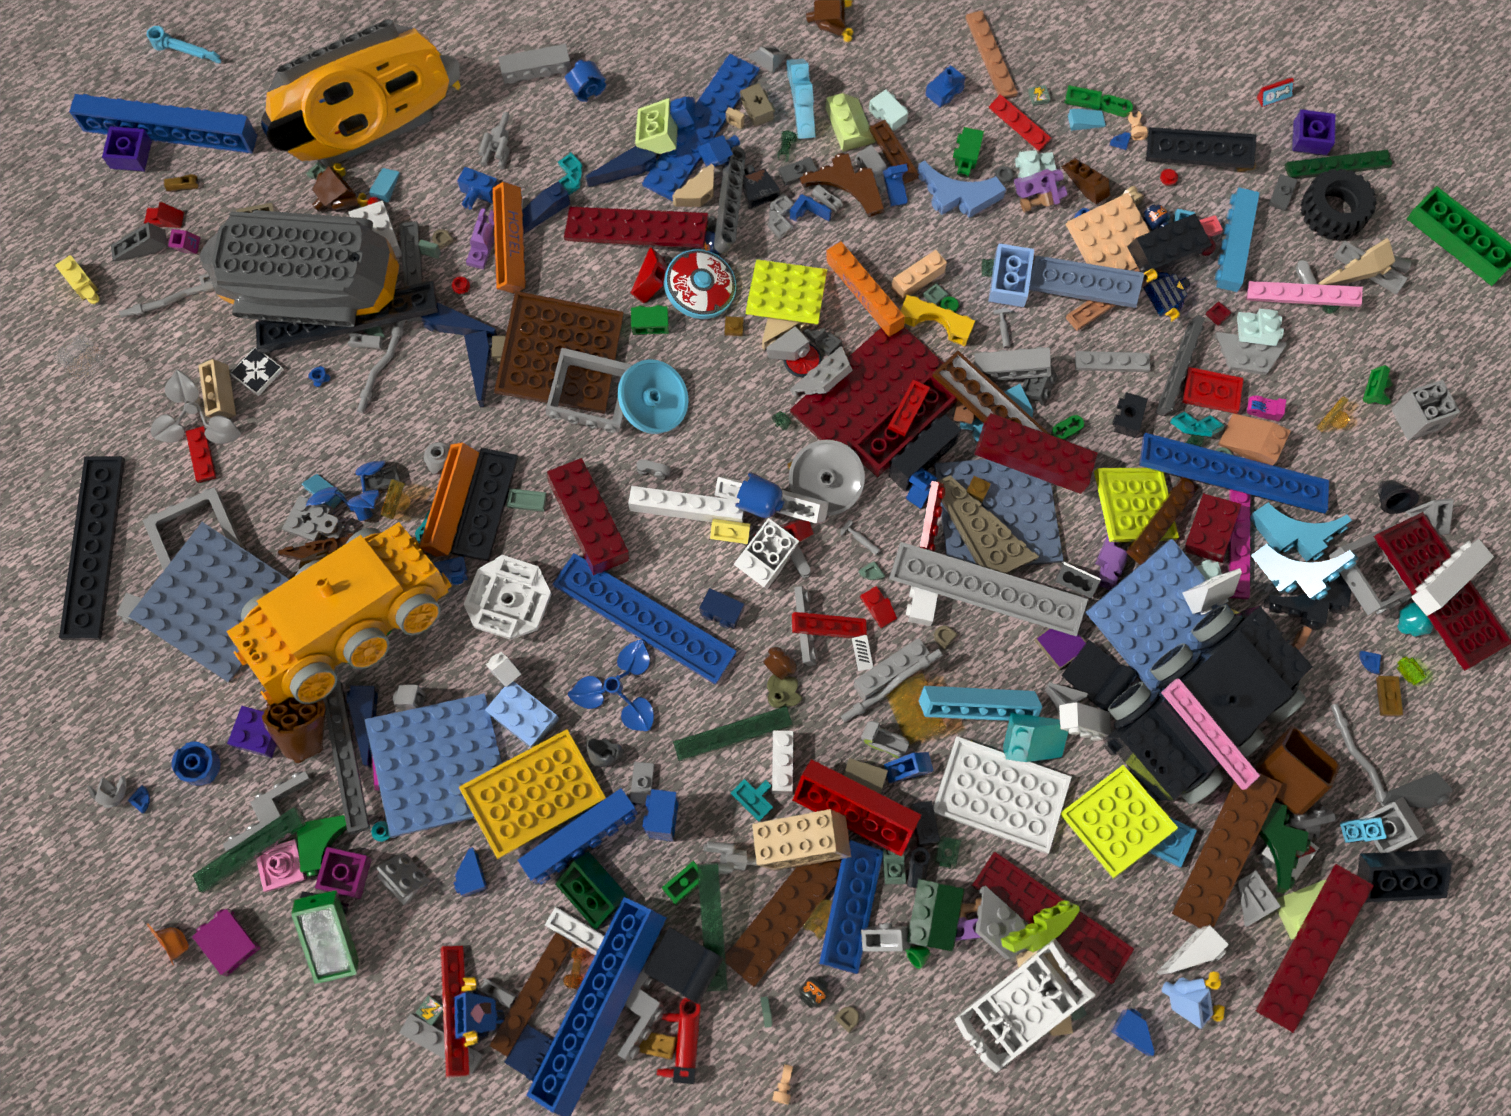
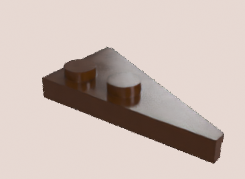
M350 533L346 537L337 539L332 537L327 540L308 542L304 546L295 548L293 546L285 547L278 550V554L282 557L301 560L328 549L329 555L345 545L354 534Z

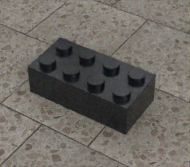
M1192 214L1136 237L1127 248L1140 272L1144 273L1150 269L1159 272L1205 252L1212 243L1196 214Z
M944 415L941 419L939 417L932 422L930 429L923 430L918 435L919 439L914 443L910 442L901 455L897 454L891 460L889 477L904 492L912 485L909 480L914 473L922 468L928 471L957 444L962 429L948 416Z
M1441 849L1361 853L1359 855L1357 876L1374 885L1365 903L1447 898L1452 862Z

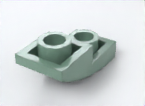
M882 847L885 884H905L904 853L901 857Z

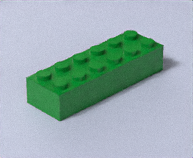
M1438 186L1406 218L1490 286H1493L1511 267V243Z

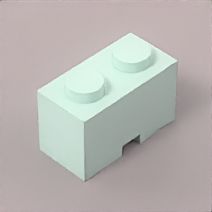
M884 90L870 100L869 111L877 119H885L893 132L907 122L908 111L906 107L901 105L895 96L887 90Z

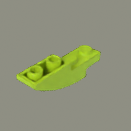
M1060 901L1054 907L1041 910L1040 913L1033 916L1035 923L1028 924L1024 929L1010 932L1008 936L1001 938L1002 947L1014 953L1024 948L1034 953L1057 938L1070 925L1080 911L1079 906L1069 901Z

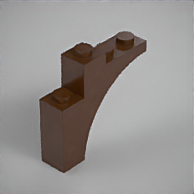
M848 153L835 155V158L831 159L833 166L826 165L821 167L819 171H808L800 177L804 188L819 184L837 187L848 192L860 202L868 217L885 212L872 168L864 167L855 173Z

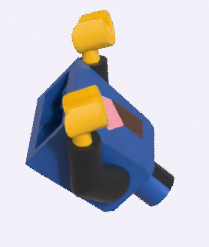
M474 977L463 978L465 986L462 987V991L466 992L455 997V1038L465 1037V1047L478 1045L488 1038L489 1032L496 1029V1023H503L505 1017L504 1011L496 1010L495 1000L489 998L486 993L477 987Z

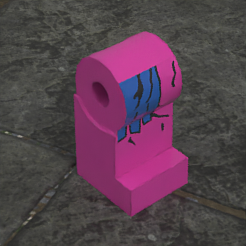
M1251 396L1248 400L1247 414L1279 422L1285 413L1286 399L1279 398L1278 400H1273L1262 396Z

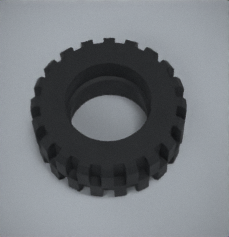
M1331 169L1328 172L1321 173L1310 184L1301 200V215L1305 216L1303 220L1306 224L1310 225L1309 229L1318 232L1317 235L1321 237L1324 235L1326 239L1330 240L1336 238V240H1343L1344 237L1345 239L1352 238L1361 232L1375 213L1377 199L1374 197L1376 195L1374 189L1370 188L1371 184L1368 181L1366 182L1362 175L1358 176L1354 171L1350 170L1347 172L1346 169H1339L1338 171ZM1334 196L1344 200L1349 205L1351 213H1342L1334 210L1329 206L1325 197Z

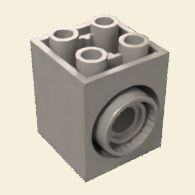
M1443 380L1408 391L1391 408L1408 441L1441 430L1460 413Z

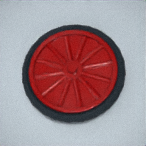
M809 343L810 350L804 357H800L796 361L783 360L788 372L796 377L804 378L810 370L817 367L822 361L821 353L817 347Z

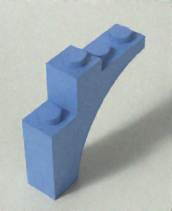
M926 161L919 163L918 178L926 183L928 191L933 194L932 207L934 210L939 211L941 215L959 205L960 211L970 218L1004 198L1006 188L996 176L979 182L958 181L938 173Z

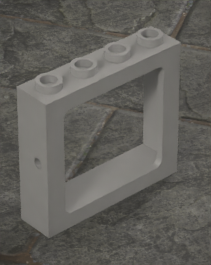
M562 348L546 406V415L554 420L563 419L571 424L580 423L585 424L589 428H601L609 433H619L623 412L618 399L612 420L558 408L569 365L622 377L632 364Z
M215 487L205 489L201 494L188 497L183 502L177 505H170L166 510L153 513L148 518L142 520L163 571L169 565L171 559L157 526L209 502L213 507L225 537L244 549L223 498Z
M1390 525L1344 545L1330 554L1329 557L1334 559L1349 550L1355 553L1373 544L1378 545L1373 536L1392 526ZM1380 548V550L1382 551V553L1384 554V556H1385L1386 559L1388 560V557H1387L1386 554L1383 552V550ZM1390 563V565L1392 566V568L1394 569V571L1396 572V574H1397L1398 577L1400 578L1398 572L1396 571V569L1394 568V566ZM1356 564L1352 568L1344 569L1340 572L1367 615L1374 612L1379 615L1388 610L1387 606L1391 609L1399 605L1400 601L1404 603L1412 597L1411 591L1401 578L1400 580L1404 584L1405 589L1379 600Z

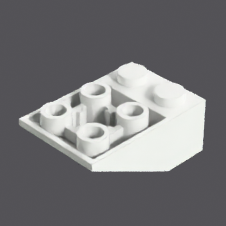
M768 518L734 565L761 586L768 589L781 572L799 540Z

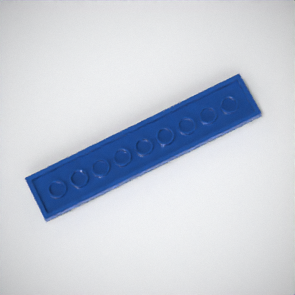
M732 54L728 55L695 104V123L678 129L676 149L661 154L655 166L642 182L643 187L673 201L674 192L683 187L702 158L697 147L717 136L726 122V111L729 107L735 109L740 101V90L751 85L759 73V67Z
M1145 433L1143 436L1139 466L1324 514L1328 510L1329 480L1149 433Z
M573 553L552 584L558 590L715 685L737 653L736 650L605 571L593 576L587 561Z

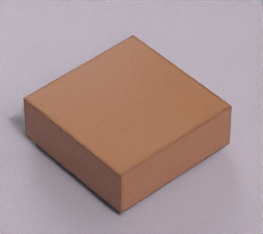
M1307 626L1300 629L1292 646L1298 650L1305 645L1312 629Z

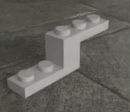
M306 771L297 772L292 775V779L277 783L273 786L274 789L267 793L262 792L256 795L255 799L250 801L260 823L248 826L246 828L247 831L241 834L237 833L230 836L228 841L223 844L225 850L229 853H234L288 823L278 801L312 783L314 780L311 774Z
M657 948L640 972L624 1005L641 1017L618 1053V1056L626 1061H630L637 1056L640 1050L639 1045L649 1037L654 1021L657 1022L663 1014L662 1009L664 1005L644 992L652 986L655 980L644 972Z

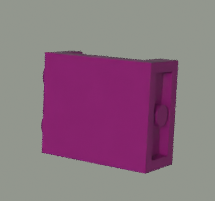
M227 908L216 912L213 916L214 919L208 924L204 923L196 930L197 933L192 936L221 976H229L261 949L260 945L251 939L235 918L233 910Z

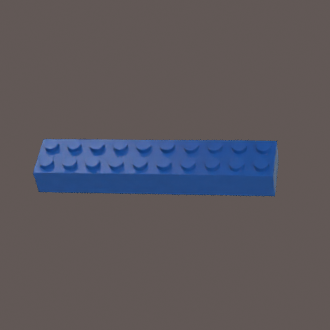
M75 94L69 110L83 132L107 135L109 127L144 129L152 141L253 154L258 137L248 117L243 114L212 112L206 109L181 108L174 105L150 104L140 101H127L121 98L96 97L88 94Z
M623 898L526 1095L527 1097L554 1114L560 1116L572 1115L662 929L666 917L630 899Z

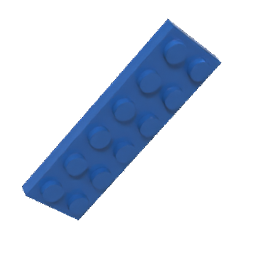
M849 840L851 857L841 860L819 964L858 974L863 953L861 930L868 928L883 851Z

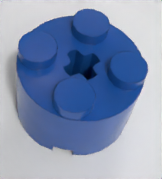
M577 61L575 67L565 76L567 84L581 102L589 101L588 97L592 95L597 97L606 88V78L593 61Z
M200 742L186 743L174 753L172 758V769L177 777L194 786H202L213 782L220 770L219 754Z

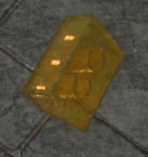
M923 673L902 681L886 696L903 737L908 739L909 745L943 733L946 729L942 718L924 716L919 698L923 687L928 686Z

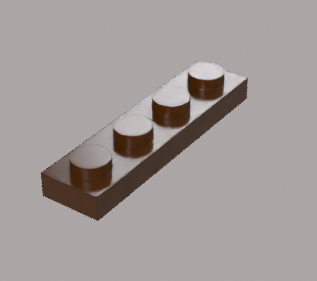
M884 119L871 125L869 131L891 167L907 164L908 171L902 174L903 183L907 184L919 177L917 170L886 120Z

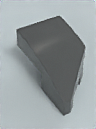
M821 328L818 331H810V329L804 331L805 335L828 356L842 346V341L830 332H826L825 328Z

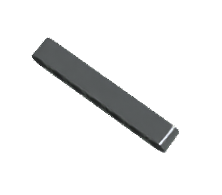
M734 146L731 149L733 155L728 157L729 161L725 162L723 167L714 239L715 249L723 254L727 253L735 243L746 158L745 151L739 146Z

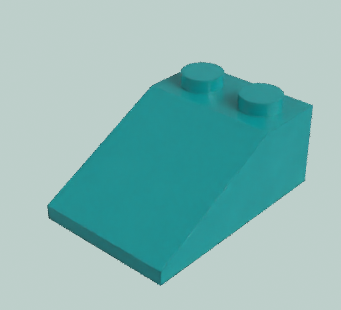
M1011 713L1003 744L1006 760L1020 762L1061 758L1069 731L1061 729L1060 719Z

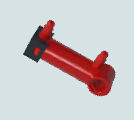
M687 998L681 1001L679 1014H662V1020L678 1022L674 1069H657V1076L673 1078V1083L695 1084L701 1005L695 1003L696 1011L693 1014H687L684 1009L685 1004L693 1002Z

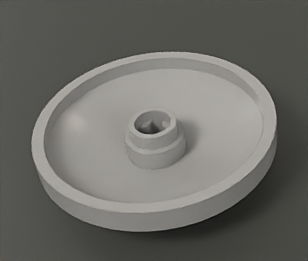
M820 440L805 446L795 456L789 471L791 492L829 502L826 516L840 514L853 506L860 497L865 482L864 468L860 458L850 447L834 440ZM825 474L830 475L828 482L823 480Z

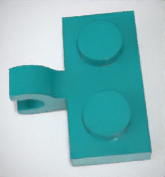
M744 779L730 793L758 822L773 809V806L762 797L772 787L766 780L755 790Z

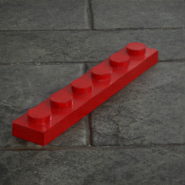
M442 946L440 949L446 1078L467 1077L470 1073L468 1046H464L466 1038H455V997L465 993V991H462V987L465 986V981L463 980L465 978L463 946Z

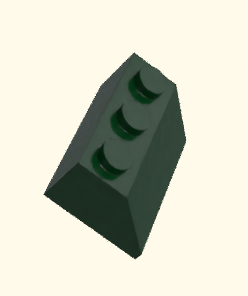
M589 851L574 860L555 884L595 930L618 910L624 897L629 898L626 892Z
M918 879L907 942L953 952L965 889Z

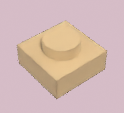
M729 107L726 111V122L741 129L744 125V114L739 110Z

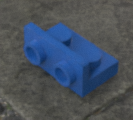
M464 556L433 563L440 575L442 576L441 573H444L453 585L462 584L464 580H468Z

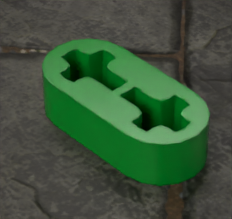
M1104 95L1101 98L1100 109L1120 117H1127L1133 109V104L1127 99L1113 95Z
M1078 415L1070 416L1056 424L1051 431V435L1067 440L1082 430L1084 420ZM1072 422H1074V423H1077V422H1078V423H1079L1078 428H1077V426H1073V427L1070 428ZM1064 429L1066 430L1064 431L1062 436L1060 434L1056 435L1057 430L1059 432L1063 431Z

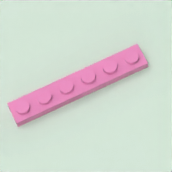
M1249 281L1247 300L1360 307L1362 304L1363 287Z
M1175 679L1161 692L1241 789L1248 788L1260 776L1180 679Z

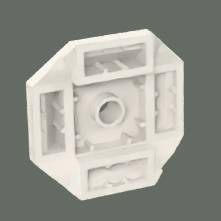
M501 555L477 570L464 606L474 628L513 640L538 630L552 594L538 566ZM508 597H512V598H513V600H512L511 603H509V604H505V603H504V600H505L506 598H508Z

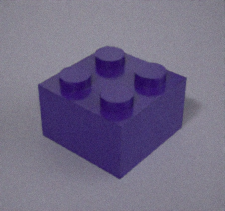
M1300 109L1293 121L1292 151L1328 155L1335 144L1336 114Z
M109 127L102 158L110 169L145 171L152 140L144 129Z
M241 706L227 744L233 748L272 758L277 746L264 727L262 721L264 711Z

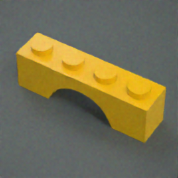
M907 295L900 310L905 316L904 324L915 327L923 321H936L946 329L949 341L962 346H966L975 320L968 316H961L950 309L940 308L934 303L924 302L915 296Z

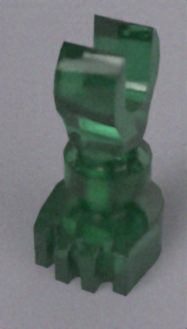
M784 130L780 138L782 142L781 149L777 153V159L779 160L780 156L784 154L786 155L787 162L789 160L788 150L791 148V143L796 142L797 134L796 132Z

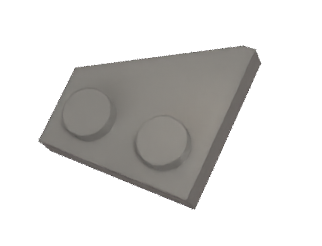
M1257 871L1238 881L1244 925L1246 927L1281 907Z

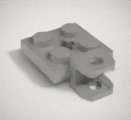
M302 496L298 497L282 527V530L310 541L319 540L321 535L326 538H340L345 529V526L335 516H332L334 509L331 506L319 504L306 507L309 499ZM307 516L312 518L311 521L304 523Z

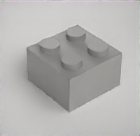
M1404 797L1396 799L1359 818L1381 817L1387 838L1373 840L1380 852H1391L1426 834Z

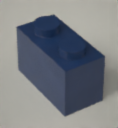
M709 588L699 607L701 616L709 621L714 619L719 622L720 626L726 629L730 627L735 629L745 609L744 603Z

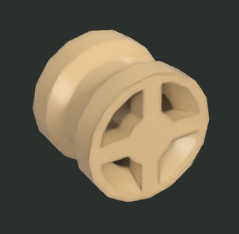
M1131 186L1122 194L1124 195L1129 192L1135 205H1138L1144 199L1143 194L1138 193L1136 186Z

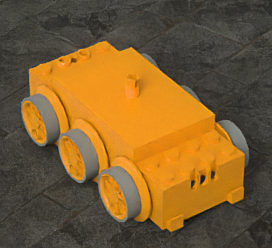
M400 522L383 532L376 528H365L356 532L345 545L321 560L305 564L293 578L276 589L253 597L242 609V622L226 631L239 650L237 653L234 651L238 660L243 666L248 663L266 689L264 693L261 691V694L270 706L274 703L278 705L289 697H295L302 704H311L322 700L336 686L337 676L334 670L337 665L345 662L355 669L369 668L378 663L388 652L389 640L386 635L389 631L396 628L401 629L405 634L416 635L428 630L437 621L441 612L437 601L449 592L448 589L452 585L444 573H441L442 576L440 575L438 569L426 554H423L422 549L419 548L420 544L409 535Z

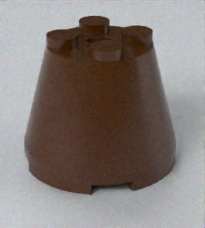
M289 697L278 705L276 703L271 706L268 703L266 704L267 709L262 715L264 727L286 758L293 760L295 763H302L305 759L322 752L326 717L323 699L311 704H302L295 697Z

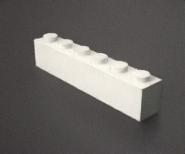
M631 486L628 502L630 511L712 522L713 519L743 523L744 511L735 507V504L739 503L740 500Z
M1479 539L1472 543L1469 540L1460 546V549L1451 555L1452 557L1444 561L1442 566L1433 571L1434 573L1424 580L1425 582L1415 588L1417 592L1411 598L1426 616L1442 608L1494 557Z

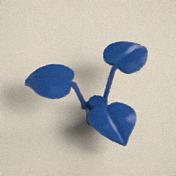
M386 461L368 462L356 469V475H361L362 494L348 501L340 492H337V487H328L314 493L307 501L306 507L327 503L335 496H338L351 511H355L359 521L369 519L373 515L371 509H374L375 502L380 493L378 490L366 491L365 477L366 475L378 472L385 465Z
M642 640L634 641L620 652L617 665L620 669L626 670L625 673L617 675L616 678H607L603 689L602 682L598 678L586 676L579 680L568 692L569 698L583 708L595 709L602 705L604 701L602 693L607 691L613 695L618 694L629 704L623 708L621 713L623 724L632 730L649 731L654 721V712L651 704L642 697H638L631 702L622 693L623 683L620 681L621 678L627 676L630 672L634 675H640L648 669L650 657Z

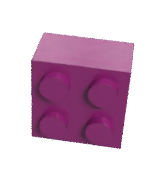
M327 847L315 889L325 892L337 890L338 895L361 899L372 858Z

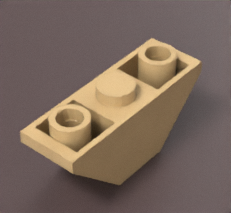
M711 163L708 167H704L696 177L689 179L685 186L674 192L673 204L676 207H701L714 197V165Z
M768 317L762 339V348L764 350L767 349L766 347L794 327L800 331L807 329L810 323Z

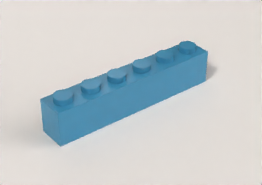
M1238 187L1236 193L1230 197L1229 204L1232 207L1228 210L1226 219L1229 222L1225 225L1223 232L1226 238L1223 239L1220 248L1223 250V254L1219 256L1218 265H1220V269L1217 270L1215 275L1217 288L1238 292L1243 284L1260 192Z

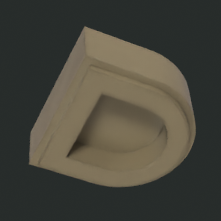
M439 229L432 235L434 244H438L440 250L454 242L449 232L444 229Z
M943 625L935 630L934 640L945 650L958 634L950 627Z
M844 1007L835 1015L834 1019L849 1033L858 1024L859 1014L853 1007Z

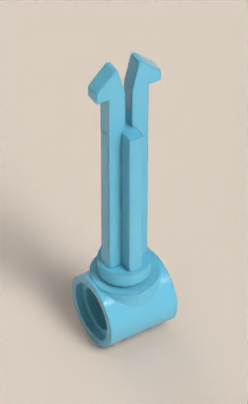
M152 26L147 30V37L156 50L161 51L166 48H172L202 59L206 58L215 61L218 64L222 61V59H219L220 56L214 51L209 52L204 48L174 39L168 33H165L160 26Z

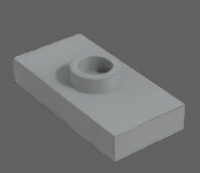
M634 762L631 803L646 804L647 794L651 795L654 774L653 763Z

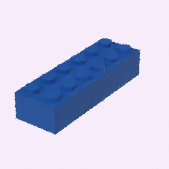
M620 788L519 858L518 862L534 884L540 883V885H543L551 879V874L556 871L560 873L568 867V862L573 859L576 860L585 854L584 851L588 848L594 849L602 843L601 839L607 835L609 837L615 835L619 831L618 827L624 823L625 825L632 823L638 813L622 788Z

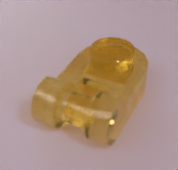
M820 901L802 927L807 931L810 930L815 933V937L818 939L822 937L827 929L832 901ZM816 917L823 921L821 927L814 923Z

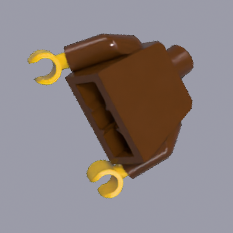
M815 0L814 11L806 13L807 22H815L819 30L838 36L843 35V40L846 42L852 41L853 30L851 28L843 30V28H846L845 7H850L852 0Z
M339 163L334 164V169L328 166L325 171L320 172L312 188V191L318 197L312 203V206L319 212L324 207L336 211L357 206L358 203L362 207L367 206L368 199H366V194L360 193L358 198L355 197L356 193L343 178L346 174L345 168L341 167Z

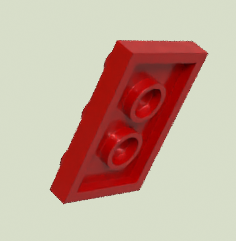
M1192 367L1187 368L1182 403L1235 414L1239 412L1243 385L1242 377Z

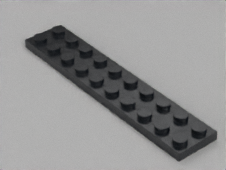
M432 280L395 289L393 299L379 312L356 315L354 327L267 320L256 321V349L259 354L437 313L435 284Z
M84 456L59 639L101 640L125 463V459L122 456Z

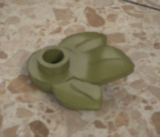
M774 674L769 678L767 682V689L769 691L768 702L772 707L796 706L801 702V695L796 693L798 687L797 678L786 677L780 680Z

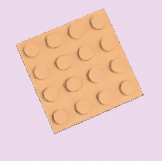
M1129 192L1066 223L1087 264L1130 271L1138 268L1127 246L1136 237L1150 231Z

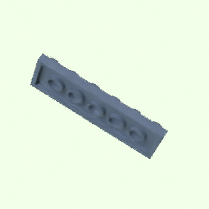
M1036 256L1029 290L1137 308L1144 273Z

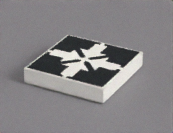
M254 347L230 374L259 396L284 369L264 353L259 354L256 347Z

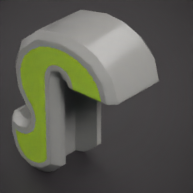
M871 720L867 722L861 736L862 741L869 747L886 752L897 759L904 757L909 746L908 739L880 728V722Z

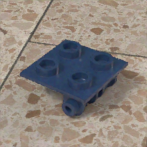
M527 1024L504 1063L533 1082L553 1040Z

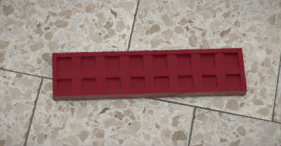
M569 207L564 240L571 242L704 248L709 215L708 213Z
M995 851L971 885L979 892L981 887L986 886L1028 924L1035 923L1033 916L1040 913L1041 910L1054 907L1060 901H1065ZM1081 911L1078 912L1070 925L1055 938L1068 955L1110 984L1115 982L1134 951V948Z
M1334 865L1255 1010L1257 1013L1290 1032H1295L1374 885L1340 865Z

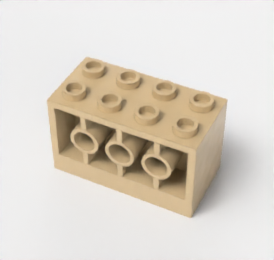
M831 809L752 824L757 866L775 871L851 857L846 816Z

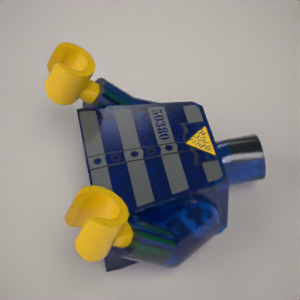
M1154 269L1144 272V275L1148 277V280H1146L1148 284L1143 289L1159 316L1169 315L1171 322H1173L1180 316L1184 305V298L1188 296L1185 289L1190 287V281L1186 277L1179 280L1176 274L1169 275L1167 272H1157Z

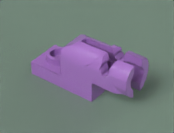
M481 209L470 239L471 249L466 260L467 266L480 269L485 268L495 240L493 235L494 211L492 210L489 216L485 214V209Z
M1107 535L1095 564L1101 566L1099 573L1101 580L1098 585L1111 590L1117 585L1118 577L1122 574L1127 562V553L1123 549L1116 547L1118 542H1109Z

